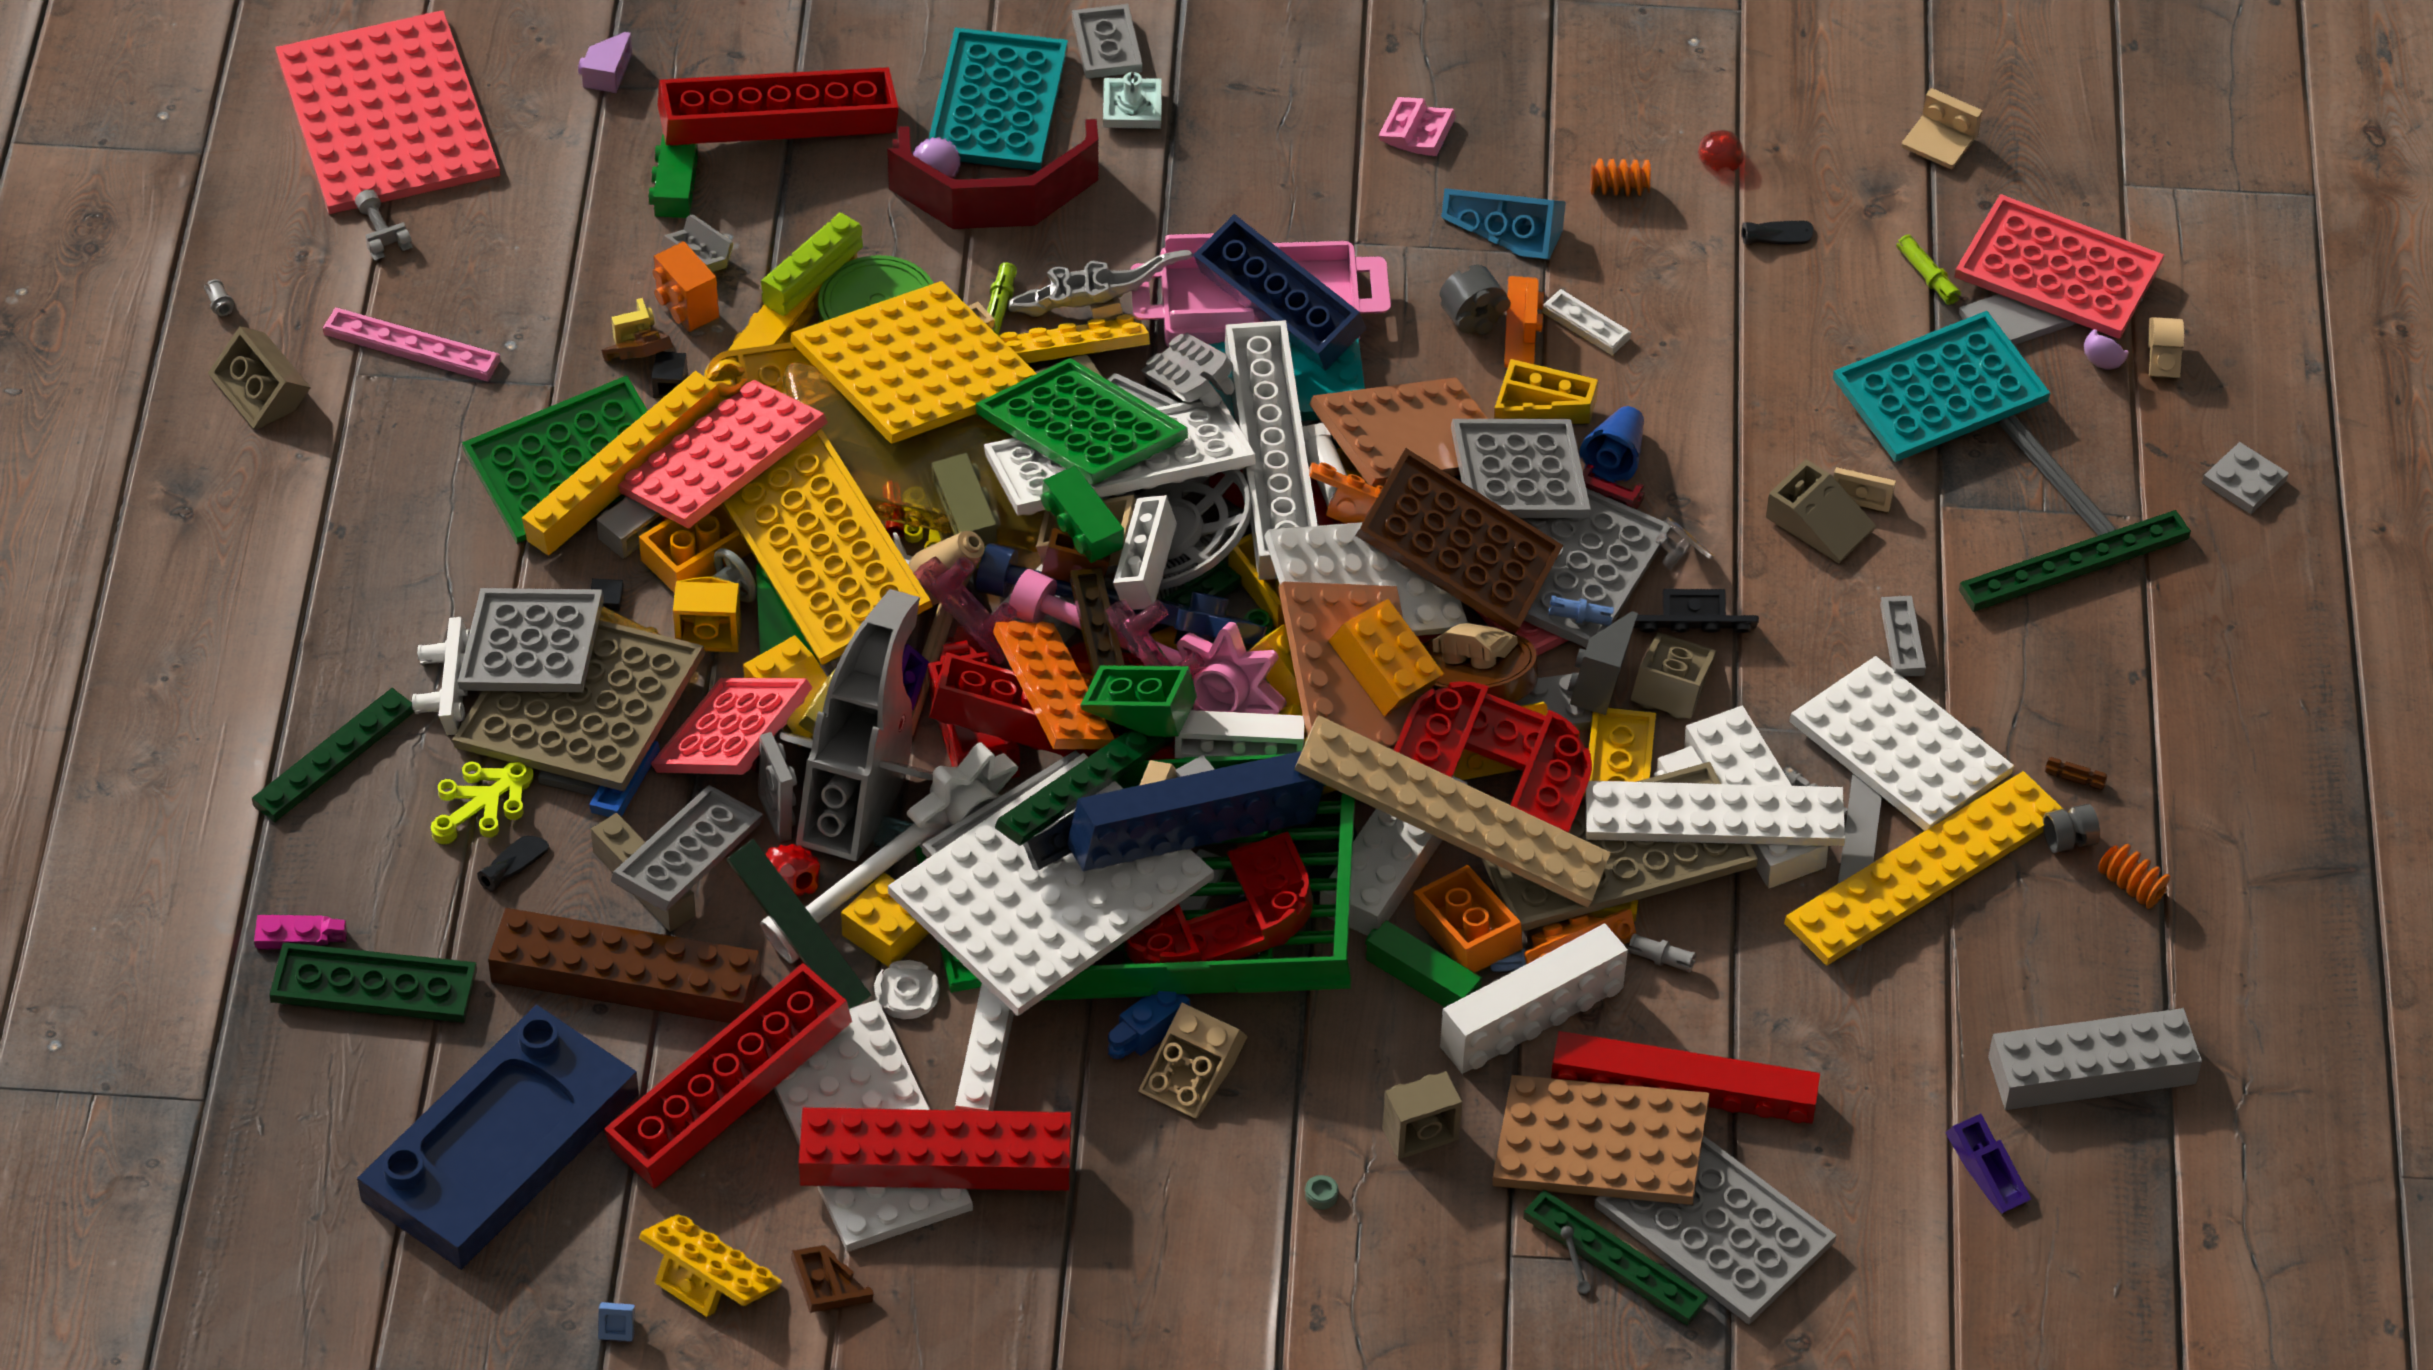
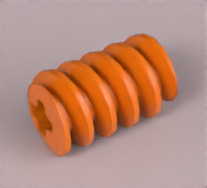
M1598 158L1595 166L1591 164V195H1595L1597 187H1601L1603 195L1607 194L1609 187H1612L1614 195L1619 194L1621 187H1624L1626 196H1630L1633 188H1636L1638 196L1642 195L1644 188H1647L1650 194L1651 164L1649 160H1644L1641 168L1636 159H1633L1630 167H1628L1626 159H1621L1618 167L1614 159H1609L1606 167L1602 158Z
M2125 844L2121 848L2118 845L2112 846L2102 857L2098 865V872L2104 875L2107 874V878L2111 882L2117 881L2116 884L2120 889H2126L2127 894L2131 897H2136L2139 904H2146L2147 910L2155 906L2167 890V885L2171 878L2170 875L2165 874L2159 879L2158 876L2161 868L2155 866L2149 871L2148 868L2151 864L2149 859H2145L2139 864L2138 861L2140 860L2141 853L2136 851L2129 856L2130 844Z

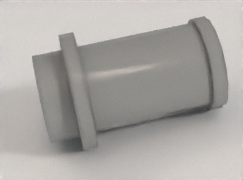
M219 279L208 281L209 287L205 285L204 290L211 301L212 311L219 316L229 315L233 311L234 306L232 297L227 295L222 281Z

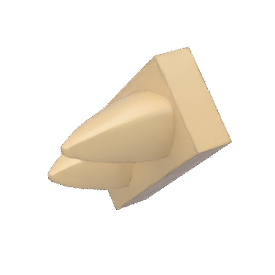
M1836 467L1833 478L1858 506L1889 513L1895 480Z

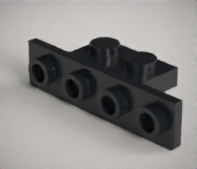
M1663 589V615H1637L1634 628H1640L1641 632H1656L1658 628H1671V632L1677 633L1688 632L1689 628H1702V632L1706 633L1719 632L1720 628H1733V632L1747 633L1751 632V628L1757 627L1759 616L1726 615L1725 589Z

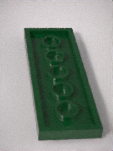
M283 942L269 997L271 1003L465 1023L477 973L476 962Z

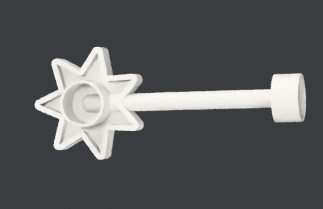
M981 742L972 748L958 767L938 766L933 771V783L930 787V794L907 811V816L914 824L805 908L818 924L917 846L922 848L923 843L1000 797L998 792L1017 772L1018 766L1005 753L995 757ZM769 916L760 922L763 933L775 950L786 961L793 963L800 958Z

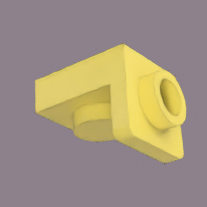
M643 298L636 299V312L612 317L613 337L616 344L634 338L633 334L635 332L649 329L650 326L655 325L651 307H645Z

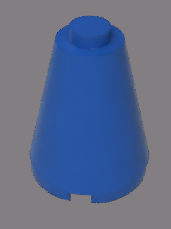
M1621 407L1583 440L1579 450L1580 459L1581 457L1586 464L1585 467L1588 464L1594 466L1592 473H1595V477L1613 483L1619 480H1624L1625 482L1633 477L1639 465L1644 429L1642 413L1634 407Z

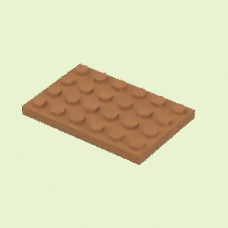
M1512 1075L1492 1177L1493 1186L1693 1205L1709 1107V1093Z

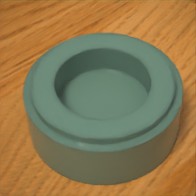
M1326 1175L1312 1177L1305 1186V1199L1307 1203L1316 1209L1332 1207L1338 1200V1184L1333 1178Z

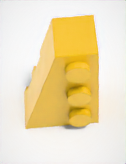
M1510 359L1495 405L1494 419H1571L1572 424L1590 423L1597 401L1598 379Z

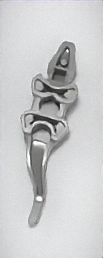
M1189 250L1165 253L1151 259L1138 268L1123 271H1111L1107 263L1090 261L1084 270L1070 272L1065 267H1053L1047 272L1051 282L1050 285L1041 289L1029 290L1010 299L1008 310L1010 312H1022L1031 317H1038L1054 308H1076L1105 303L1115 297L1120 298L1128 292L1137 291L1144 282H1149L1152 276L1157 272H1161L1164 267L1192 258L1193 254Z

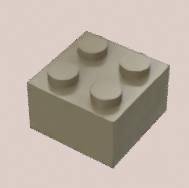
M1447 1071L1436 1075L1429 1074L1421 1080L1405 1085L1398 1084L1385 1091L1382 1129L1398 1160L1459 1140L1462 1101Z

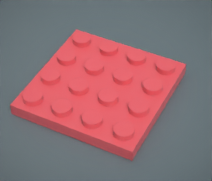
M720 678L654 758L651 765L657 773L743 775L751 769L753 762L760 754L759 735L772 732L773 736H775L787 724V719L795 709L804 703L805 697L813 687L807 678Z

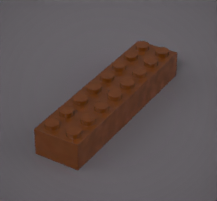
M505 908L488 957L490 978L493 983L725 1023H732L751 1007L761 975L758 950Z

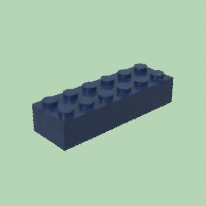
M1235 214L1193 254L1202 274L1245 308H1253L1254 315L1263 322L1286 320L1289 342L1325 371L1367 329L1361 313Z

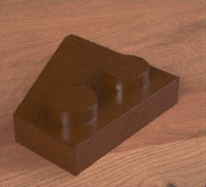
M649 328L635 332L633 334L634 338L601 349L604 361H610L617 357L623 360L647 357L673 348L670 336L659 333V331L651 332Z

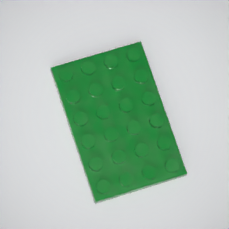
M1071 358L975 403L976 414L1062 467L1068 469L1075 465L1084 478L1092 485L1101 483L1105 479L1125 471L1129 467L1149 459L1153 455L1173 447L1175 444L1188 438V427Z
M626 375L462 442V449L516 544L527 540L522 517L648 410ZM621 494L609 505L623 500L625 495Z

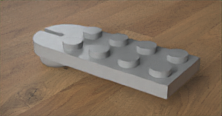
M1189 333L1180 334L1173 338L1169 343L1170 347L1163 353H1157L1149 358L1146 362L1147 366L1141 370L1149 381L1183 401L1192 402L1200 399L1205 406L1210 408L1220 405L1222 400L1213 386L1230 396L1235 389L1234 383L1228 376L1233 369V363L1227 355Z

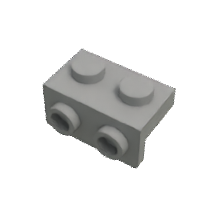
M695 215L687 217L683 230L664 235L661 246L665 249L685 241L712 272L727 268L734 245L733 242Z

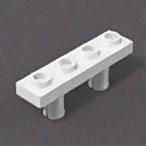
M462 617L449 618L448 634L445 643L419 645L417 649L418 660L421 665L444 663V671L440 692L413 694V710H415V714L439 712V718L446 735H455L460 728V721L465 720V709L462 702L463 697L467 696L468 690L459 689L458 678L470 629H466Z

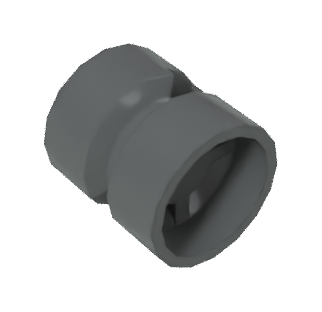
M2090 804L2071 807L2068 813L2066 810L2061 809L2047 812L2043 816V824H2046L2043 829L2049 849L2053 853L2072 850L2074 844L2082 848L2099 843V821L2094 808Z

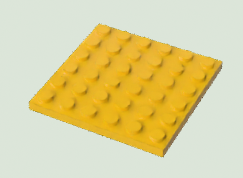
M943 281L791 332V343L891 444L976 414L975 403L1037 374Z

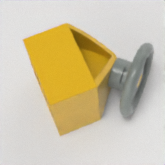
M721 548L714 554V566L717 572L715 575L676 582L673 603L675 639L703 645L705 651L739 652L742 624L740 601L748 603L754 601L757 596V586L751 571L743 560L731 550ZM742 586L748 593L743 592L739 587Z

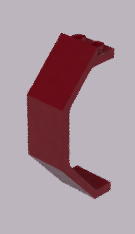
M1085 119V140L1028 177L952 179L916 158L911 153L909 126L898 127V139H892L893 148L887 149L889 190L951 229L1035 226L1099 180L1097 119Z

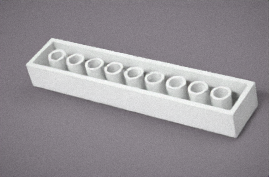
M1286 320L1226 324L1225 352L1233 363V369L1229 374V378L1234 383L1235 388L1232 393L1235 421L1253 449L1256 458L1255 465L1243 468V475L1251 495L1252 513L1250 525L1258 580L1278 579L1264 537L1265 533L1269 529L1318 526Z

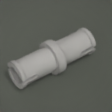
M1634 933L1629 943V946H1632V948H1628L1629 954L1654 960L1655 965L1663 966V964L1689 973L1693 969L1695 960L1692 959L1696 958V953L1671 946L1669 941L1661 940V942Z

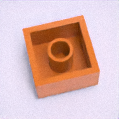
M685 241L654 255L655 297L660 305H665L671 311V315L676 323H681L688 332H691L719 318L716 276Z

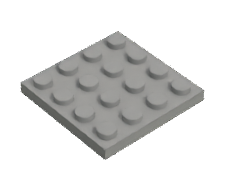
M1452 419L1451 432L1462 483L1519 518H1589L1591 508L1571 419Z
M480 588L458 678L459 689L471 691L583 692L604 602L603 591L592 589Z

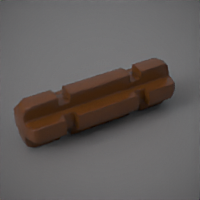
M2049 757L2045 766V772L2049 775L2056 777L2061 775L2063 779L2082 785L2088 783L2091 784L2092 788L2103 790L2107 782V774L2097 770L2092 772L2090 768L2067 761L2062 763L2061 759Z

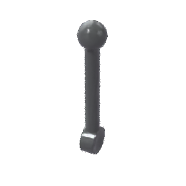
M1565 1226L1561 1229V1236L1566 1239L1578 1279L1577 1292L1585 1295L1590 1291L1591 1287L1589 1282L1585 1281L1572 1239L1574 1230L1570 1226Z

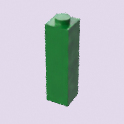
M1387 920L1378 929L1374 928L1371 930L1366 938L1367 961L1443 1007H1447L1481 989L1482 977Z

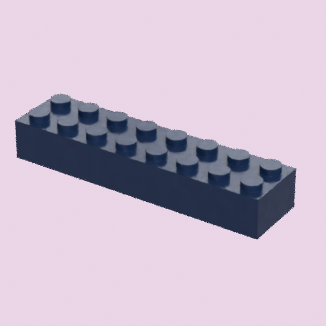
M1299 751L1078 798L1067 845L1084 872L1152 856H1161L1184 849L1188 850L1202 845L1220 843L1234 838L1248 837L1266 831H1275L1298 824H1306L1315 819L1325 784L1294 770L1302 752Z

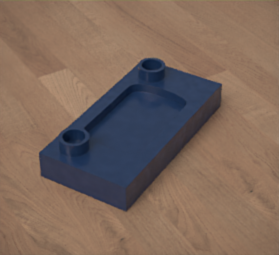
M536 1004L357 1177L360 1199L462 1270L639 1095L637 1071Z

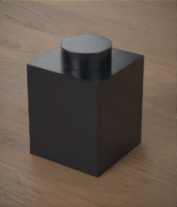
M663 351L656 353L652 373L653 398H664L687 378L686 353Z

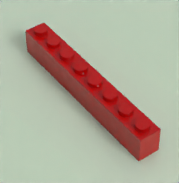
M1558 1031L1551 1078L1709 1093V1107L1724 1109L1727 1112L1754 1114L1763 1118L1785 1119L1794 1123L1804 1122L1813 1124L1820 1073Z

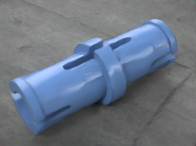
M1552 595L1550 600L1551 608H1549L1548 615L1575 619L1576 623L1581 624L1583 621L1610 626L1614 607L1587 603L1586 599L1581 598L1579 601Z

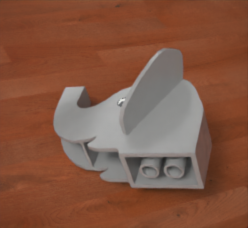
M889 589L862 622L849 641L834 671L825 698L823 712H818L813 738L780 731V739L811 748L806 765L796 845L857 861L884 826L904 782L905 774L933 781V771L908 765L912 744L913 721L912 704L903 684L902 658L906 641L916 626L920 599L918 596Z

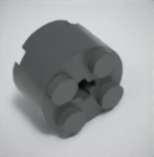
M1471 265L1468 266L1469 271L1461 273L1459 270L1445 281L1439 294L1442 298L1440 304L1460 331L1485 335L1492 330L1493 324L1509 309L1511 302L1504 289L1485 266Z

